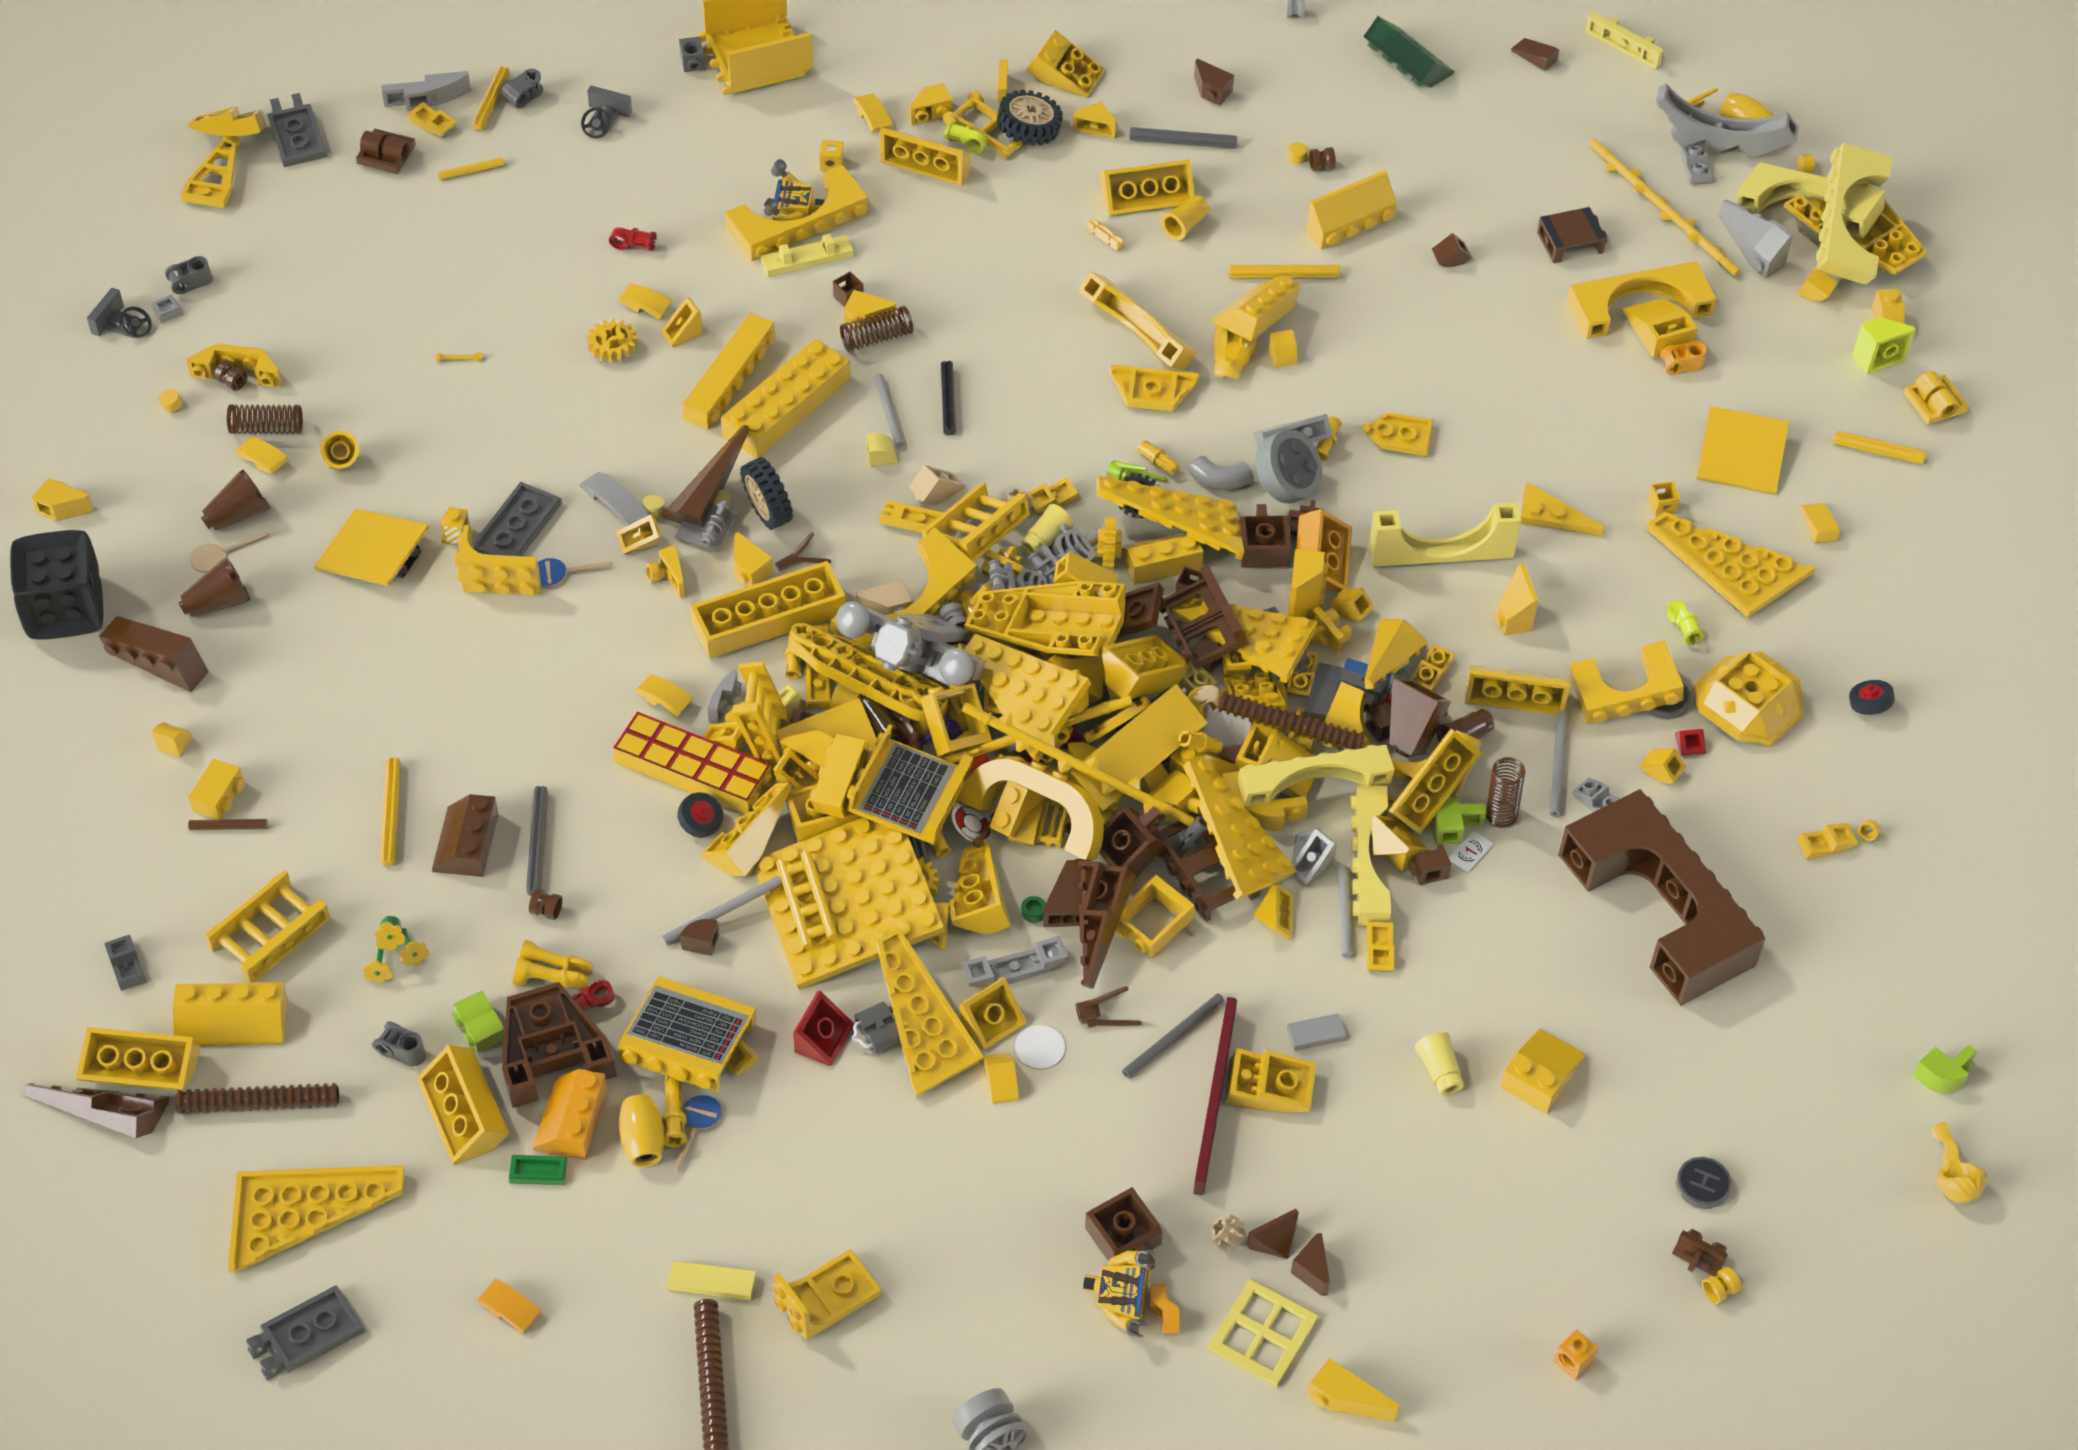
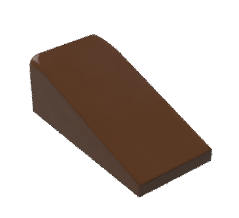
M1523 38L1511 48L1512 52L1544 71L1558 60L1559 49L1527 38Z

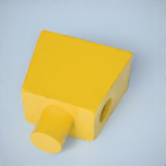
M1178 770L1171 773L1149 793L1152 797L1168 805L1172 804V807L1190 816L1195 813L1202 815L1198 806L1200 801L1198 792L1192 790L1189 777ZM1169 816L1164 819V821L1178 822Z

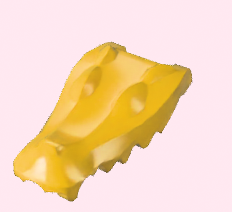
M1216 325L1213 337V351H1215L1214 376H1228L1230 379L1239 380L1242 369L1248 365L1250 357L1254 356L1259 336L1249 341Z

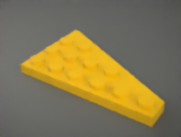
M1098 476L1096 482L1098 497L1111 501L1120 507L1131 506L1139 510L1138 515L1158 522L1169 529L1178 527L1187 532V537L1207 544L1218 551L1227 549L1236 554V559L1242 560L1244 547L1236 503L1227 499L1209 498L1201 494H1187L1182 490H1167L1157 485L1147 486L1136 481L1127 482L1111 476Z
M1667 512L1662 513L1647 523L1646 529L1747 618L1814 574L1815 567L1812 564L1808 567L1794 562L1792 557L1780 555L1758 545L1755 548L1742 543V539L1730 537L1720 531L1708 527L1706 530L1691 525L1692 521L1677 518L1675 515Z
M1192 598L1174 607L1171 612L1175 619L1187 623L1207 613L1208 608L1203 599ZM1229 604L1249 643L1236 650L1241 653V658L1254 666L1260 667L1266 673L1273 672L1280 677L1281 682L1287 683L1317 630V621L1305 617H1295L1283 613L1263 611L1258 608H1247L1236 604ZM1218 628L1203 633L1204 636L1215 643L1225 644V640Z
M978 634L973 636L964 649L966 652L975 650L976 657L986 661L980 681L1003 715L1007 712L1012 713L1014 727L1040 740L1050 733L1054 735V738L1092 684L1087 677ZM1031 746L1026 748L1035 762H1039L1044 755L1043 752Z
M1204 755L1188 760L1183 766L1190 779L1192 790H1196L1200 797L1198 806L1207 823L1209 834H1213L1216 838L1218 845L1215 849L1225 869L1227 879L1232 880L1235 887L1234 897L1240 899L1291 878L1297 872L1291 860L1277 847L1274 839L1264 831L1259 821L1244 806L1243 801L1230 789L1227 781L1221 778L1213 768L1212 763Z
M404 1166L237 1172L228 1262L229 1272L237 1273L403 1195Z

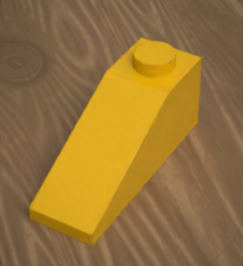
M1330 1358L1310 1382L1308 1396L1316 1405L1326 1407L1330 1411L1395 1422L1398 1418L1401 1406Z

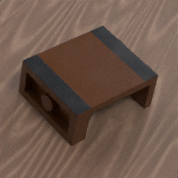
M1590 207L1541 216L1539 219L1537 234L1553 263L1562 262L1564 249L1593 243L1598 254L1603 253L1605 243H1607V234L1601 229L1598 217L1593 214Z

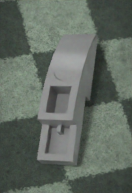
M468 71L425 75V81L381 85L384 107L406 105L407 111H411L422 102L429 107L451 101L470 91L471 86Z

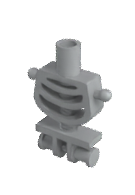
M1061 524L1060 529L1063 533L1057 537L1053 544L1056 556L1052 554L1045 544L1039 552L1032 553L1027 559L1031 560L1034 564L1036 572L1039 570L1043 572L1042 575L1046 577L1048 584H1054L1053 574H1055L1056 562L1068 552H1072L1091 562L1094 560L1097 553L1092 547L1098 543L1097 528L1083 536L1077 527L1068 530L1066 524Z
M999 560L989 562V577L993 590L1047 584L1046 577L1036 571L1023 569L1018 577L1015 578L1011 563L1007 562L1004 568H1002Z

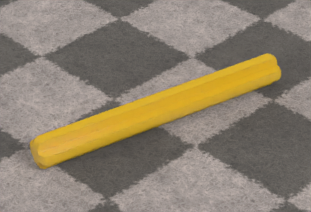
M1230 265L1229 267L1230 278H1277L1279 276L1289 278H1339L1341 273L1339 265Z
M390 757L386 762L380 856L383 866L395 864L401 763L398 757Z

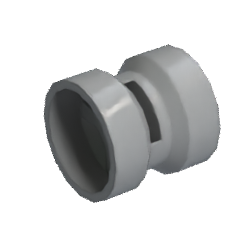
M950 603L940 609L938 614L940 619L965 629L964 625L967 618L963 616L964 611L959 603Z

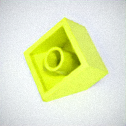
M1885 318L1867 321L1861 325L1852 356L1866 374L1906 361L1916 329L1913 326Z

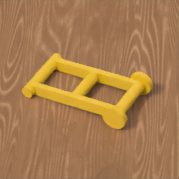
M971 91L968 94V100L953 113L948 111L943 115L946 125L949 121H953L957 125L970 126L972 130L979 131L978 133L982 132V135L985 134L988 140L987 145L998 151L1004 160L1023 145L1021 144L1022 140H1019L1018 142L1013 141L1006 147L988 135L998 126V112L984 104L983 97L977 91ZM973 107L992 119L981 129L962 118Z

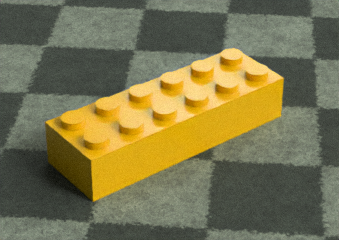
M813 339L721 417L722 435L729 440L742 425H748L750 431L742 449L755 458H759L851 379L850 360L818 339Z
M828 561L692 604L690 605L692 625L708 658L711 659L787 634L796 623L814 625L833 619L837 615L839 608L846 603V596Z

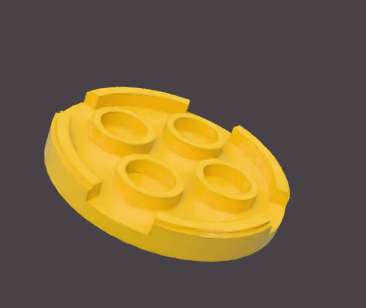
M1143 696L1135 700L1136 703H1133V705L1116 711L1094 725L1095 731L1092 729L1083 733L1085 741L1090 743L1143 711L1151 705V702L1147 696Z

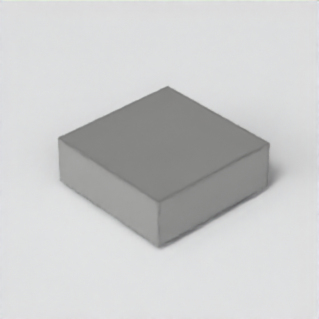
M172 294L151 303L152 310L161 323L183 314L181 307Z

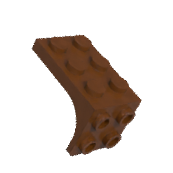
M1159 582L1126 593L1124 623L1117 638L1157 626L1164 591L1163 586Z

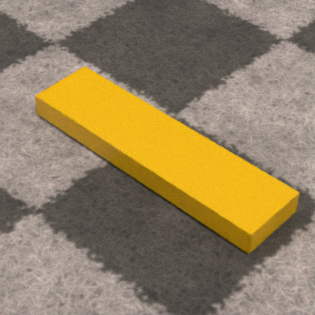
M811 625L830 634V625ZM806 662V702L808 703L806 709L829 708L831 703V678L817 672Z

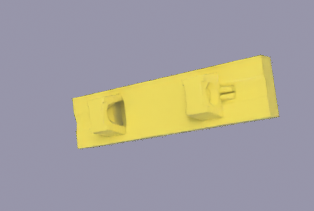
M1595 12L1588 16L1586 33L1655 70L1661 65L1664 49L1654 44V38L1649 35L1646 38H1642L1619 26L1620 20L1615 17L1608 20Z
M831 234L822 236V241L790 249L788 244L780 245L779 251L761 255V262L767 276L770 277L854 257V250L847 235L832 238Z

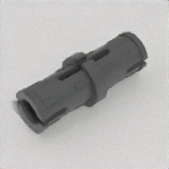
M1198 816L1187 829H1183L1179 833V838L1171 846L1180 858L1190 848L1195 847L1198 844V839L1208 830L1204 818Z

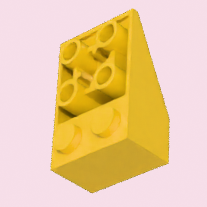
M1056 30L1043 43L1026 68L1028 72L1042 83L1084 97H1088L1106 70Z
M1665 298L1623 308L1622 310L1652 358L1659 357L1660 351L1668 345L1689 343L1696 339L1698 327L1688 312Z
M1260 671L1253 675L1233 674L1230 677H1223L1225 691H1228V694L1232 695V693H1235L1236 697L1242 695L1243 699L1248 697L1253 702L1258 700L1260 704L1265 702L1266 706L1271 704L1273 708L1281 707L1280 710L1283 711L1286 709V703L1271 673Z
M1253 722L1236 757L1234 772H1238L1240 768L1251 764L1257 766L1268 764L1272 761L1282 762L1293 760L1296 757L1306 758L1314 755L1279 730ZM1315 778L1299 781L1285 788L1280 793L1291 797H1307Z

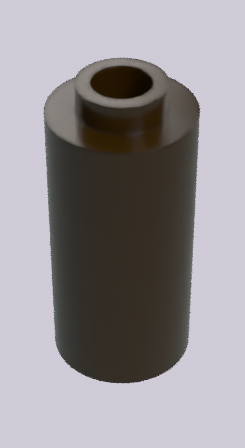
M868 697L863 699L861 703L876 738H878L880 732L885 733L890 724L892 725L890 739L900 742L903 735L902 730L886 708Z

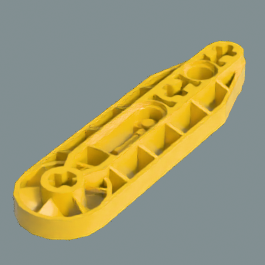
M796 623L791 627L789 632V650L806 661L814 670L907 718L927 722L920 699L928 696L929 690L941 687L939 684L917 673L898 667L896 671L888 670L882 667L883 662L876 658L875 652L847 638L825 633L806 623ZM948 699L938 701V704L942 705L940 707L942 717L947 712Z

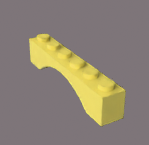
M1370 745L1356 750L1345 749L1331 754L1321 753L1317 756L1296 757L1293 760L1282 762L1272 761L1268 764L1257 766L1253 764L1247 765L1244 768H1240L1237 783L1244 806L1249 807L1270 803L1285 788L1299 781L1311 778H1341L1366 786L1389 784L1395 769L1387 745Z
M1357 785L1356 794L1351 795L1350 810H1355V816H1351V831H1355V837L1351 839V852H1356V858H1352V873H1356V879L1352 881V894L1357 895V901L1353 900L1352 913L1353 916H1357V926L1366 927L1367 921L1390 922L1391 893L1375 873L1369 854V844L1372 839V818L1374 815H1387V786Z

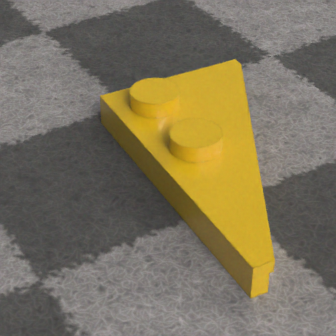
M1526 483L1520 516L1521 523L1596 536L1603 535L1604 525L1534 485Z

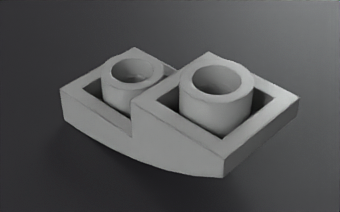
M1699 145L1682 147V159L1690 183L1712 182L1713 173L1708 166V155L1704 147Z
M731 671L726 675L715 689L707 708L709 723L718 724L721 715L726 713L727 705L733 706L735 697L740 696L742 684L738 681L737 671Z
M1590 777L1573 790V795L1592 812L1620 799L1609 794V787Z

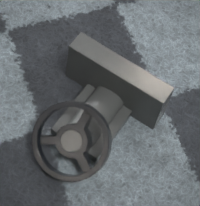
M592 85L589 87L587 93L591 109L587 110L582 116L581 127L587 136L598 139L607 135L618 115L630 117L632 113L631 96ZM595 111L588 124L584 125L587 115ZM585 128H593L596 131L601 130L603 133L593 136Z
M111 287L87 317L91 334L100 336L105 329L128 337L142 338L150 332L152 321L148 313L139 307H128L121 312L120 310L124 307L120 290ZM130 310L138 311L141 314H143L145 318L141 319L137 316L129 315L126 312ZM148 322L147 331L143 334H136L142 323Z

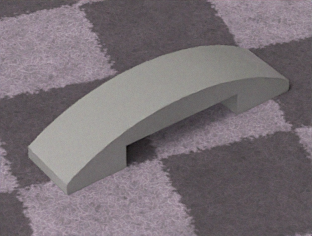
M597 472L579 484L580 488L593 500L599 499L623 521L624 527L649 516L643 506L622 485L603 473Z
M1060 936L1035 942L1034 949L989 961L986 956L961 962V967L969 986L988 987L1002 977H1005L1008 984L1037 976L1064 963L1069 959V956Z

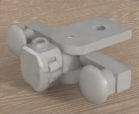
M856 601L844 603L836 615L837 628L845 637L854 639L862 636L865 632L874 635L870 650L874 651L876 658L883 662L882 667L888 670L896 671L898 667L913 673L920 672L948 686H960L969 680H980L986 663L985 660L969 654L961 648L945 643L967 641L970 632L934 615L906 614L898 615L897 620H894Z

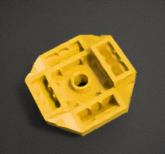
M1748 650L1739 655L1724 657L1699 679L1693 687L1698 712L1737 741L1761 743L1763 746L1771 747L1800 721L1803 715L1801 680L1762 651L1753 652Z

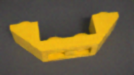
M217 343L187 358L191 377L214 379L216 367L222 361L229 360L236 365V368L255 370L258 385L279 388L282 386L278 367L263 349Z

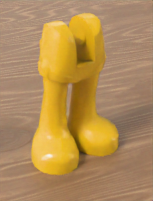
M525 940L520 950V958L517 959L513 986L524 987L529 978H539L554 983L560 982L567 989L587 988L590 980L586 975L592 973L594 965L574 955L564 956L537 947L534 942ZM533 962H542L558 966L563 969L557 970L539 964H535Z

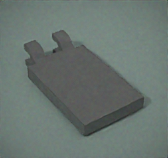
M300 93L291 95L294 107L282 110L279 98L270 99L272 113H267L284 167L327 157L311 105H303Z
M335 1285L261 1324L262 1333L246 1339V1343L249 1346L247 1348L253 1359L262 1355L266 1349L272 1355L259 1361L262 1366L261 1372L266 1380H269L276 1376L283 1367L290 1373L364 1333V1326L338 1286Z

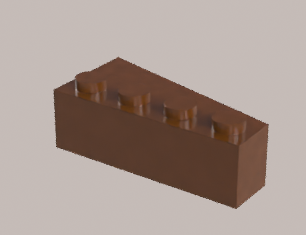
M116 616L99 635L104 645V650L111 656H116L189 692H192L209 672L190 637L120 616Z

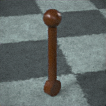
M995 812L990 815L991 820L981 835L973 840V845L976 848H980L984 844L983 839L991 829L989 826Z

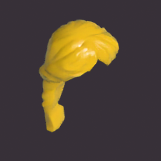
M1940 1122L1934 1125L1932 1134L1935 1139L1945 1144V1152L1942 1155L1943 1163L1936 1178L1937 1186L1943 1190L1948 1199L1955 1203H1968L1976 1200L1985 1189L1988 1179L1987 1173L1984 1168H1979L1969 1163H1962L1959 1157L1958 1145L1951 1136L1947 1123Z

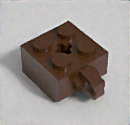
M1257 504L1256 516H1239L1244 547L1241 568L1289 567L1292 548L1288 516L1268 515L1266 504Z
M1128 806L1120 808L1103 825V841L1099 854L1110 866L1127 867L1137 875V878L1167 846L1157 834L1159 830L1157 827L1166 816L1156 807H1152L1146 814L1142 813L1141 815L1138 811Z
M1133 1187L1086 1212L1085 1229L1108 1262L1110 1258L1125 1251L1153 1250L1162 1243L1163 1232L1158 1221ZM1149 1254L1148 1261L1155 1263V1259Z

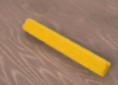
M500 66L472 122L475 130H484L499 99L501 90L509 78L510 72L508 67Z
M1836 431L1833 437V444L1917 464H1923L1926 458V451L1842 431Z

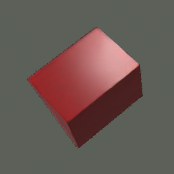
M817 991L793 1032L794 1052L831 1066L855 1023L822 991Z

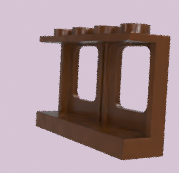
M1208 564L1199 568L1204 579L1165 598L1162 597L1160 607L1161 614H1167L1163 618L1169 630L1175 629L1176 631L1172 635L1177 646L1183 645L1184 647L1180 651L1186 663L1191 661L1195 670L1249 644L1240 623ZM1201 596L1208 608L1207 613L1183 625H1178L1171 612L1172 609L1194 597ZM1218 628L1225 640V644L1201 657H1194L1188 642L1211 629Z
M1195 813V814H1193V815H1191V816L1194 817V821H1195V819H1196L1198 816H1202V815H1198V814ZM1178 821L1157 831L1159 837L1167 845L1158 857L1163 858L1170 875L1177 878L1182 892L1185 895H1189L1192 899L1196 912L1202 914L1206 921H1209L1212 910L1236 899L1233 895L1236 890L1233 885L1212 896H1208L1203 892L1194 876L1221 864L1215 849L1218 845L1216 838L1213 834H1209L1208 830L1205 831L1203 837L1209 846L1186 858H1180L1167 841L1169 837L1189 827ZM1261 890L1247 896L1250 900H1253L1260 896Z

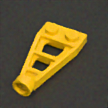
M224 136L223 140L220 141L189 177L180 195L183 202L225 208L232 193L236 156L241 145V140L237 136ZM218 158L228 159L226 167L213 164ZM209 173L223 176L221 184L202 182V180Z

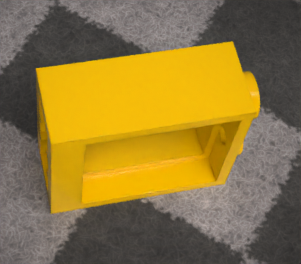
M975 683L960 686L950 685L948 690H943V687H937L929 690V695L920 699L938 757L992 741L987 724L984 725V722L966 713L964 714L971 736L950 741L938 701L960 697L962 707L967 702L982 710Z
M1155 875L1126 902L1116 932L1122 938L1127 937L1132 941L1139 952L1146 953L1153 958L1195 918L1194 904ZM1155 898L1177 917L1151 941L1130 924L1129 921Z

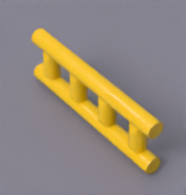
M806 850L800 854L802 861L788 866L785 859H780L776 862L802 946L804 949H810L813 947L812 938L826 934L828 940H835L838 935L811 852ZM806 870L809 882L794 887L791 875ZM812 891L816 903L801 908L798 896ZM819 912L823 924L808 929L804 917Z

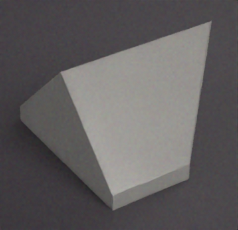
M1318 828L1297 833L1292 856V865L1297 870L1294 875L1306 885H1310L1334 864L1337 843Z

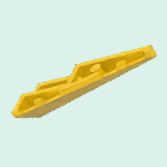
M1405 619L1379 620L1365 676V689H1374L1375 683L1378 680L1380 682L1385 681L1386 674H1394L1409 663L1410 656H1418L1421 648H1428V641Z

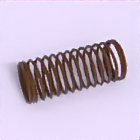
M901 306L899 309L894 308V310L890 309L889 312H880V314H875V316L871 315L870 318L867 316L865 319H856L855 322L851 321V323L847 322L840 325L841 339L848 352H853L855 348L859 350V347L864 348V344L866 347L869 346V343L873 346L874 342L876 344L879 341L883 343V340L888 341V337L892 340L893 336L894 338H897L898 335L902 337L903 334H912L914 331L913 321L906 306ZM904 313H905V315H906V317H907V320H908V323H909V328H908V326H907V324H906L905 317H904ZM895 317H896V319H897V321H898V324H899V327H900V333H899L898 328H897V325H896ZM891 320H892V322H893L896 335L894 334V331H893V328H892V325H891ZM886 321H887L888 326H889V329H890L891 337H890L889 332H888V329H887ZM881 322H882V324H883V327H884V330H885V333H886V338H885V335H884L883 330H882ZM876 323H877L878 328H879V330H880L881 339H880V336H879L878 331H877ZM872 326H873L874 331H875L876 340H875V337H874V334H873V331H872ZM867 327H868V329H869L872 342L870 341V338H869V335H868V331H867ZM862 328L866 336L867 344L863 336ZM858 332H859L860 337H861L862 345H861V342H860L859 337H858ZM853 333H854L855 338H856L857 346H856V343H855V341H854Z
M229 404L226 415L227 429L230 434H241L242 432L243 434L247 432L249 434H257L258 432L259 434L263 432L265 434H268V432L270 434H278L279 432L281 434H284V432L286 434L291 433L292 435L294 433L296 435L301 434L303 427L302 408L299 404L293 405L292 410L290 404L287 408L284 404L281 410V406L278 404L276 410L274 404L272 407L268 404L265 409V405L262 404L260 410L258 404L256 407L252 404L250 408L246 404L244 410L243 404L240 407L237 404ZM276 419H277V426H278V431H277V432H276V430H275V428H276ZM292 419H293V428H294V431H293V432H292V430H291V427H292ZM260 421H261V426H262V431H261V432H260V430H259V428H260ZM239 422H240V428H241V431H240V432L238 431ZM244 422H245V426H246V431H245V432H244V430H243V428H244ZM255 422H256V428H257V431H256V432L254 431ZM271 422L273 428L272 432L270 431ZM287 422L289 428L288 432L286 431Z
M1503 757L1498 759L1492 768L1486 818L1491 824L1501 828L1512 826L1517 821L1526 771L1522 762L1516 758ZM1502 763H1511V764L1516 765L1517 767L1512 766V765H1509V764H1507V765H1500V764H1502ZM1507 766H1509V767H1512V768L1516 769L1517 771H1515V770H1513V769H1510V768H1501V767H1507ZM1501 770H1510V771L1515 772L1516 774L1511 773V772H1508V771H1503V772H1499V771H1501ZM1508 773V774H1511V775L1515 776L1516 778H1514V777H1512V776H1509V775H1499V774ZM1500 777H1509V778L1514 779L1515 781L1510 780V779H1507V778H1500ZM1497 805L1510 806V807L1503 808V807H1499V806H1497ZM1496 808H1498V809H1503V810H1507V809H1511V810H1509V811H1501V810H1497ZM1493 810H1495V811H1497V812H1500V813H1510V814H1498V813L1494 812ZM1495 815L1502 816V817H1504V816H1510V817L1500 818V817H1497V816H1495ZM1494 818L1500 819V820H1508V821H1498V820H1495Z

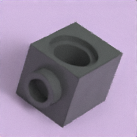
M700 36L679 39L680 57L684 72L705 70L704 51Z

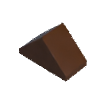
M1316 1233L1293 1259L1291 1274L1321 1296H1327L1330 1281L1322 1233Z

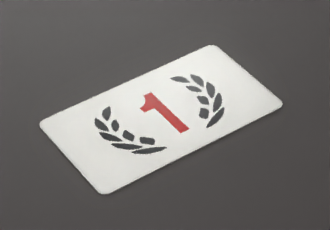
M1472 831L1449 856L1450 862L1469 872L1493 846V843L1476 831Z

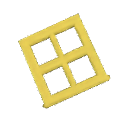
M1247 1279L1246 1286L1208 1345L1207 1350L1277 1387L1316 1321H1320L1321 1318L1318 1314L1252 1279ZM1254 1294L1275 1304L1264 1324L1242 1314ZM1282 1309L1303 1319L1292 1340L1270 1329ZM1235 1324L1257 1335L1245 1355L1224 1344ZM1264 1339L1285 1350L1274 1370L1252 1359Z

